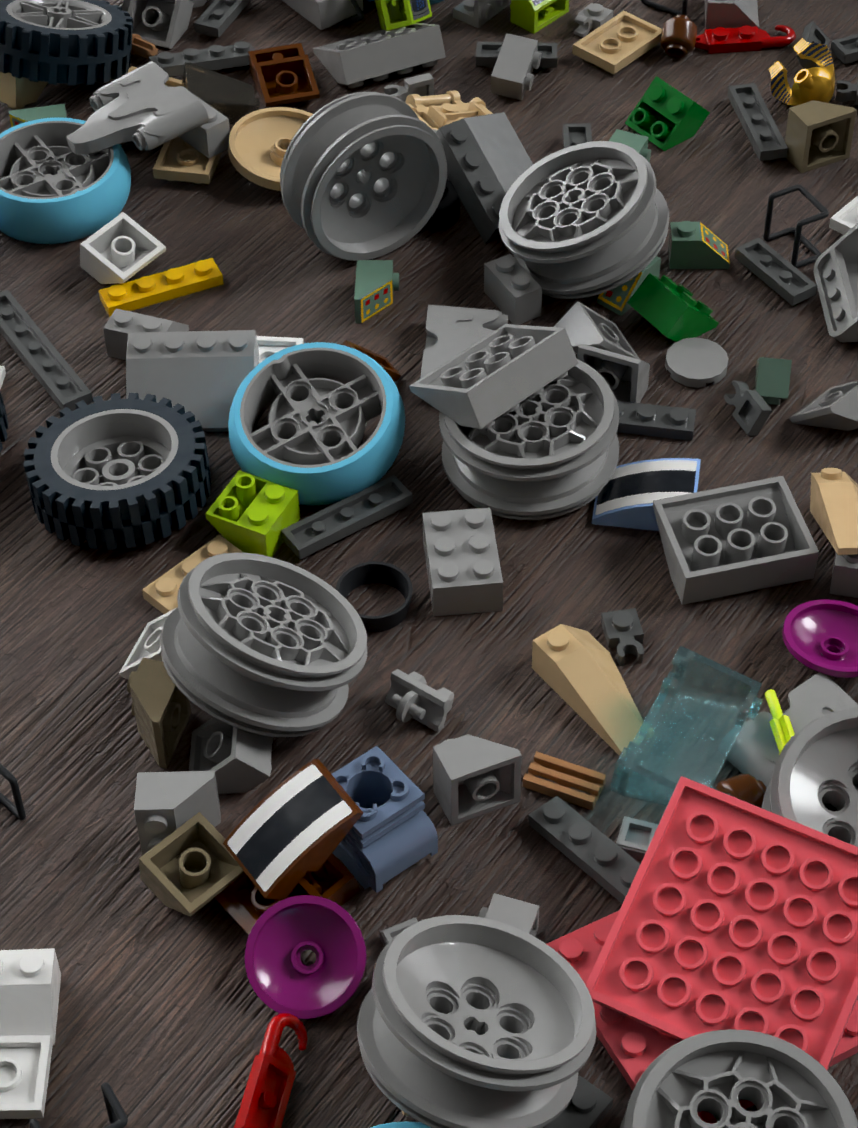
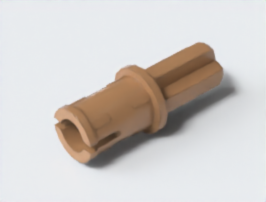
M132 34L131 55L137 54L148 59V57L158 54L155 44L143 40L138 34Z

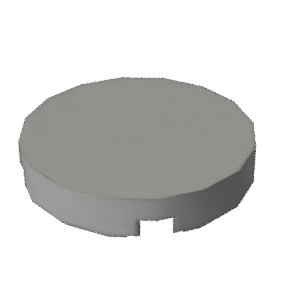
M686 338L673 343L667 350L665 368L666 371L668 370L671 373L670 377L674 381L685 386L700 388L706 387V383L713 381L714 385L725 377L729 358L726 351L718 343L703 338Z

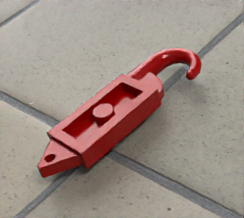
M776 25L775 30L785 32L787 35L770 37L765 30L758 29L757 26L717 27L715 29H705L703 34L697 36L695 47L708 50V54L760 51L762 48L788 46L793 43L796 35L792 28L784 25Z
M279 1013L267 1025L259 1055H256L253 1061L234 1128H281L296 1071L289 1055L279 1047V1042L283 1029L290 1027L297 1034L299 1050H306L308 1041L307 1031L298 1017L290 1013Z

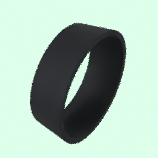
M373 561L355 565L342 574L337 582L336 590L345 598L355 588L368 583L390 585L400 591L405 598L403 605L391 613L380 616L359 614L366 632H382L392 629L406 618L409 612L413 588L410 578L402 569L389 563Z

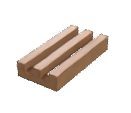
M536 751L534 762L530 763L528 774L525 773L523 777L522 787L551 797L558 796L563 801L593 811L606 783V774ZM536 776H540V777H543V778H546V779L555 781V782H557V784H556V783H553V782H550V781H547V780H544V779H541V778H538V777H536ZM571 787L591 793V795L573 790Z

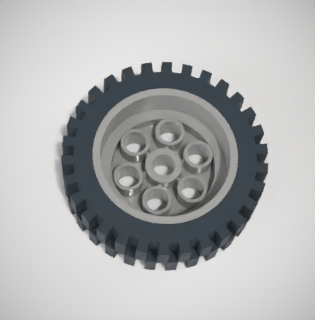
M120 393L111 394V400L103 401L102 395L93 397L94 403L87 405L82 400L75 403L76 410L71 411L68 407L60 410V419L54 416L49 417L46 420L47 428L39 426L35 431L36 437H30L28 441L29 449H25L24 468L34 512L37 514L39 522L45 524L48 532L53 533L56 531L57 538L63 541L70 537L71 543L76 546H81L87 540L88 547L91 549H98L100 543H106L107 550L117 549L118 542H125L126 548L136 547L135 540L143 538L145 544L155 542L154 534L160 533L165 538L172 534V525L180 530L186 525L185 516L194 519L198 515L197 507H204L206 503L205 496H209L211 491V472L202 425L199 420H195V415L191 411L185 413L184 406L179 403L172 407L171 400L164 397L157 403L156 396L147 394L144 400H141L138 393H129L128 399H121Z

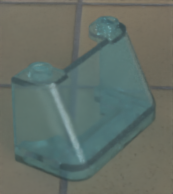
M681 645L672 660V671L662 682L660 693L633 742L630 741L627 748L624 747L616 762L610 790L623 797L667 806L681 776L718 790L713 787V784L747 718L755 720L762 706L763 700L758 698L762 683Z

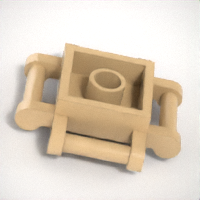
M456 90L447 91L441 95L420 96L418 94H411L406 97V104L416 113L419 120L435 130L463 118L493 114L486 108L485 102L479 97L473 98L469 103H463L459 92Z

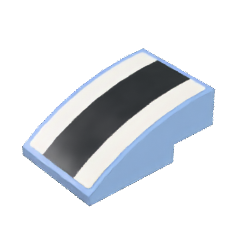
M661 458L617 466L609 482L603 487L599 495L595 497L592 524L659 531L653 509V500L697 492L701 459Z

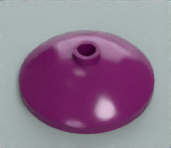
M820 599L802 603L789 612L784 621L782 636L787 649L800 663L815 672L831 677H858L857 605L839 600Z
M313 895L290 897L268 908L252 927L245 948L247 977L257 996L274 1011L290 1013L298 1017V1019L322 1017L342 1007L358 989L366 967V945L362 932L354 918L335 902ZM311 950L316 954V961L313 965L306 966L302 961V957L306 951Z

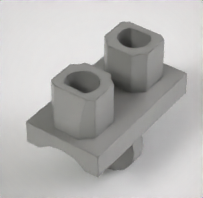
M399 669L393 671L390 676L391 687L386 696L385 703L397 709L396 718L402 722H407L413 718L437 732L443 729L447 713L452 708L454 693L444 687L438 690L426 685L427 682L424 676L415 671L410 674H406Z

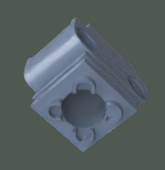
M375 746L332 773V776L363 812L362 816L332 853L343 862L364 889L371 887L378 893L383 889L384 883L428 854L433 856L438 853L437 831L430 818L423 811L425 803L422 800L425 799V794L378 746Z

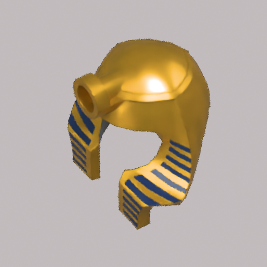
M802 38L793 47L795 52L801 59L812 60L820 67L800 70L795 75L794 84L791 89L787 80V70L781 62L777 61L768 69L771 74V94L781 102L792 106L813 100L829 103L835 88L834 64L830 50L827 45L810 43Z

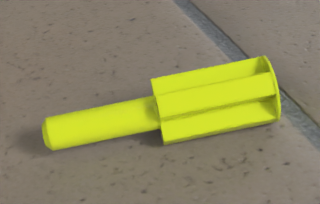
M770 689L765 692V697L773 718L769 723L780 755L784 746L795 733L789 716L783 715L775 690Z

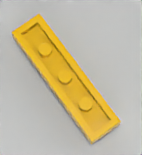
M209 258L100 289L99 296L107 314L111 317L116 308L133 311L223 285L224 282L223 275L214 259Z

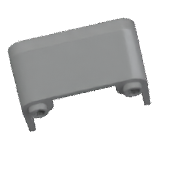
M857 223L818 257L813 268L828 333L839 342H858Z

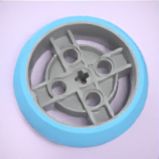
M73 118L37 119L16 125L0 134V231L17 240L37 244L71 242L97 232L120 214L129 196L131 169L121 145L117 144L89 154H75L69 148L66 136L82 127L86 121Z
M304 343L283 349L259 363L242 381L234 396L229 412V441L233 455L243 472L298 490L299 505H329L374 485L386 474L396 459L403 442L405 409L397 386L390 375L368 355L356 349L335 343ZM271 406L268 425L255 431L259 419L267 408ZM381 414L375 431L359 447L363 439L366 421Z

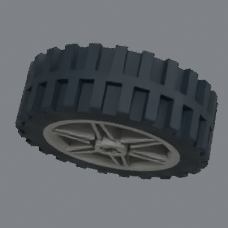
M0 0V72H9L13 77L19 79L24 77L32 82L44 81L53 85H57V83H65L68 86H76V84L81 83L94 85L95 82L107 83L110 79L116 80L121 75L127 74L130 68L133 18L127 11H122L121 7L110 5V2L105 0Z

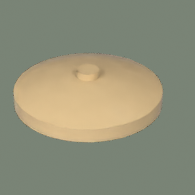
M270 107L256 110L243 116L235 123L229 135L228 153L235 169L246 179L259 186L281 191L280 172L286 150L296 132L313 114L289 107Z

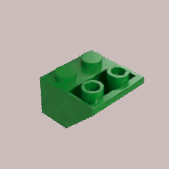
M656 76L625 124L640 135L649 137L648 140L666 151L692 138L710 112Z
M649 273L627 302L663 335L675 342L686 338L698 337L716 328L719 324L710 316L713 312L711 308L699 300L696 301L692 298V292L681 284L677 285L665 275L660 279Z

